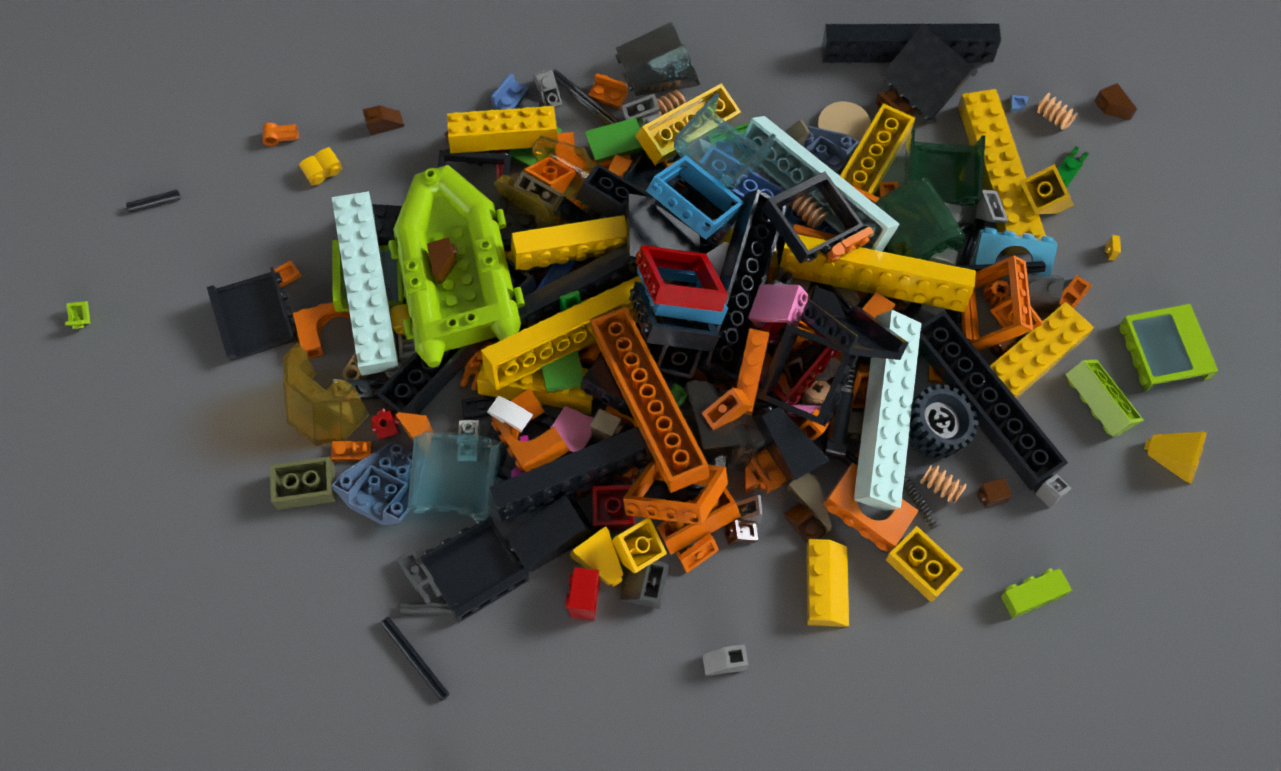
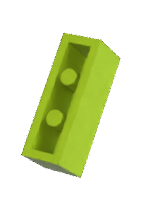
M1050 568L1043 571L1038 578L1031 576L1023 580L1024 584L1019 586L1012 584L1006 587L1005 592L1000 597L1013 619L1067 596L1072 589L1060 568L1054 571Z

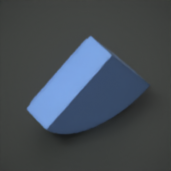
M1011 95L1009 98V113L1022 110L1028 101V96Z

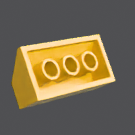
M809 539L807 543V625L849 627L847 546L823 539Z

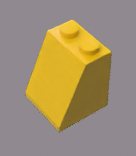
M1055 164L1020 181L1035 214H1058L1075 206Z

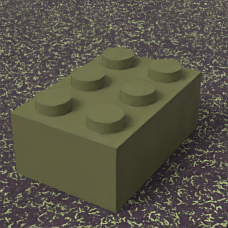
M323 457L270 465L271 503L274 507L280 510L337 502L336 492L332 489V484L336 479L335 464L331 458Z

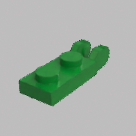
M1077 146L1074 147L1070 155H1067L1057 169L1066 188H1068L1089 155L1085 151L1079 161L1073 158L1079 151Z

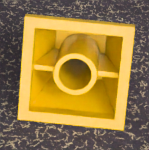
M1207 433L1154 434L1152 439L1147 438L1144 449L1148 450L1147 455L1185 482L1192 484Z
M650 517L618 534L612 540L619 562L633 573H637L667 554Z
M606 526L569 554L574 561L585 569L599 570L601 581L608 586L611 584L614 587L623 580L621 577L623 572Z

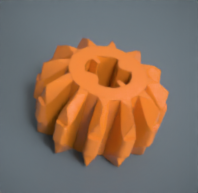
M1001 277L985 285L983 296H985V302H990V307L997 305L1011 294L1010 284H1008L1009 279L1003 281Z

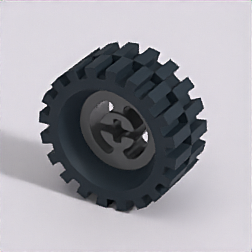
M940 384L932 388L931 386L926 388L913 398L909 436L912 441L909 443L912 447L916 444L919 447L917 449L919 453L926 451V456L929 458L934 455L935 459L948 458L973 441L974 438L972 437L978 431L974 429L978 426V421L974 420L977 413L976 411H971L970 408L973 404L971 401L967 403L964 400L967 398L964 393L958 395V389L953 388L949 390V385H943L940 388Z

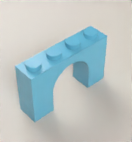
M985 228V230L979 231L973 265L995 264L998 254L1003 249L1016 245L1022 246L1029 251L1031 262H1045V272L1034 274L1051 275L1058 246L1053 237L1042 236V238H1035L1033 234L1023 233V236L1015 235L1016 232L1004 230V233L996 232L997 229Z

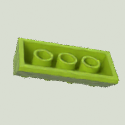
M1083 360L1065 374L1070 386L1077 389L1080 393V399L1090 406L1092 415L1104 425L1103 429L1108 435H1112V437L1119 436L1144 421L1098 360Z

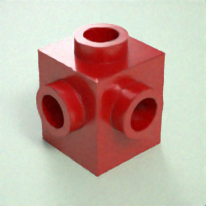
M383 409L377 411L376 416L372 417L371 427L373 432L377 433L379 439H386L401 433L398 426L400 422L394 411Z

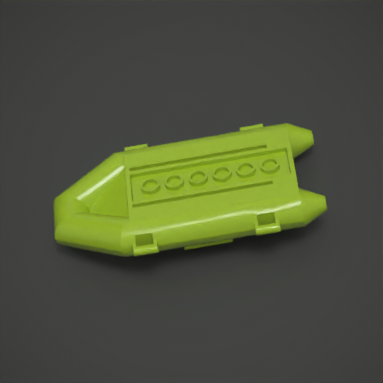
M449 165L429 168L425 172L414 175L393 228L395 240L389 241L391 258L399 259L410 319L403 320L406 339H414L417 354L429 367L439 366L444 352L495 337L501 341L518 333L521 326L518 308L525 306L522 290L520 287L513 289L500 234V229L507 226L503 210L497 209L495 211L494 203ZM449 237L451 243H455L458 250L456 255L457 263L444 282L438 284L433 276L427 243ZM514 295H515V298H516V302H515L514 300H512V297H513Z

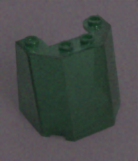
M911 130L906 140L904 195L912 202L932 207L938 206L939 202L960 205L961 207L978 204L982 195L986 136H981L974 146L916 142L915 130Z
M928 177L922 178L918 182L915 179H910L878 199L875 205L899 223L898 228L883 252L929 261L932 258L931 256L936 253H942L947 248L958 250L966 242L964 232Z

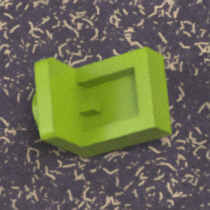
M88 301L66 303L68 321L65 322V326L72 325V329L84 328V324H91Z

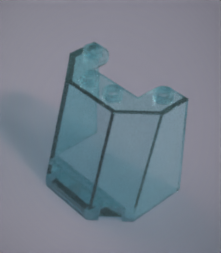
M715 93L675 136L674 148L681 158L687 155L727 189L734 190L771 154L776 135L773 133L760 147L716 114L719 94Z
M423 432L415 436L407 509H414L413 512L426 513V510L431 508H438L440 512L455 510L458 514H469L476 521L488 519L491 516L493 506L489 487L496 484L502 441L492 440L487 436L456 432Z

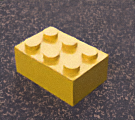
M918 526L886 558V561L931 603L963 570L955 560Z

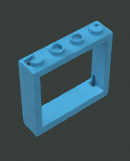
M687 155L655 175L646 189L650 195L705 240L732 219L744 204L740 198ZM679 174L686 182L725 213L713 222L670 187L667 182Z
M637 267V273L641 278V283L645 288L650 306L655 315L718 325L722 324L728 310L726 303L722 312L654 304ZM657 267L663 279L695 283L698 288L703 289L695 271Z

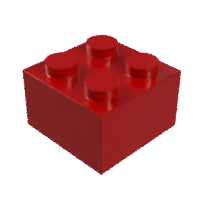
M632 485L593 486V526L595 531H600L605 526L609 531L627 530L635 525V516L626 515L623 501L624 496Z
M574 567V573H570L568 581L570 594L567 593L565 599L566 611H569L570 618L595 621L601 584L599 570Z

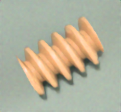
M673 90L672 93H667L666 96L662 95L660 99L656 98L660 108L658 112L660 116L686 103L683 94L678 90Z
M1048 93L1040 101L1037 113H1043L1044 118L1049 117L1050 122L1055 121L1054 124L1056 126L1060 125V129L1065 130L1071 125L1078 113L1072 115V108L1066 111L1068 105L1060 107L1062 101L1060 100L1055 103L1056 97L1049 99L1050 93Z
M808 194L787 204L812 229L818 227L828 215L827 211L821 214L823 207L816 208L818 202L811 203L813 197L806 198Z
M815 378L813 385L804 390L802 404L823 405L830 385L821 378Z
M931 465L920 483L923 484L928 481V489L935 486L934 493L941 490V498L948 495L947 502L952 500L956 502L967 484L964 483L959 486V479L952 482V474L945 477L946 470L939 473L940 466L937 465L932 468Z

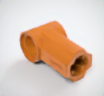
M265 123L263 125L262 141L267 146H276L280 141L299 139L296 124L278 126L275 123Z

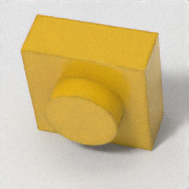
M1112 235L1105 244V253H1107L1108 260L1115 261L1121 252L1120 236Z

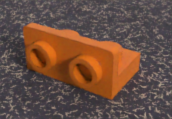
M596 73L595 83L588 95L598 103L620 110L628 96V84Z
M767 449L754 456H751V454L747 456L745 467H750L759 481L758 487L761 490L764 489L766 494L787 483L786 477Z

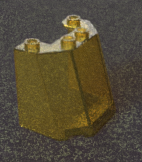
M540 136L532 147L533 155L537 160L535 163L551 157L575 170V176L565 190L564 195L585 211L589 206L577 200L576 196L582 183L594 169L586 150L579 146ZM502 175L494 182L503 198L551 225L566 223L555 215L552 209L543 204L539 195L513 187L514 182L510 176Z
M296 343L283 356V385L287 424L315 446L332 443V441H345L369 414L355 387L347 381L337 380L325 390L312 380L316 372L308 359V353L304 347Z

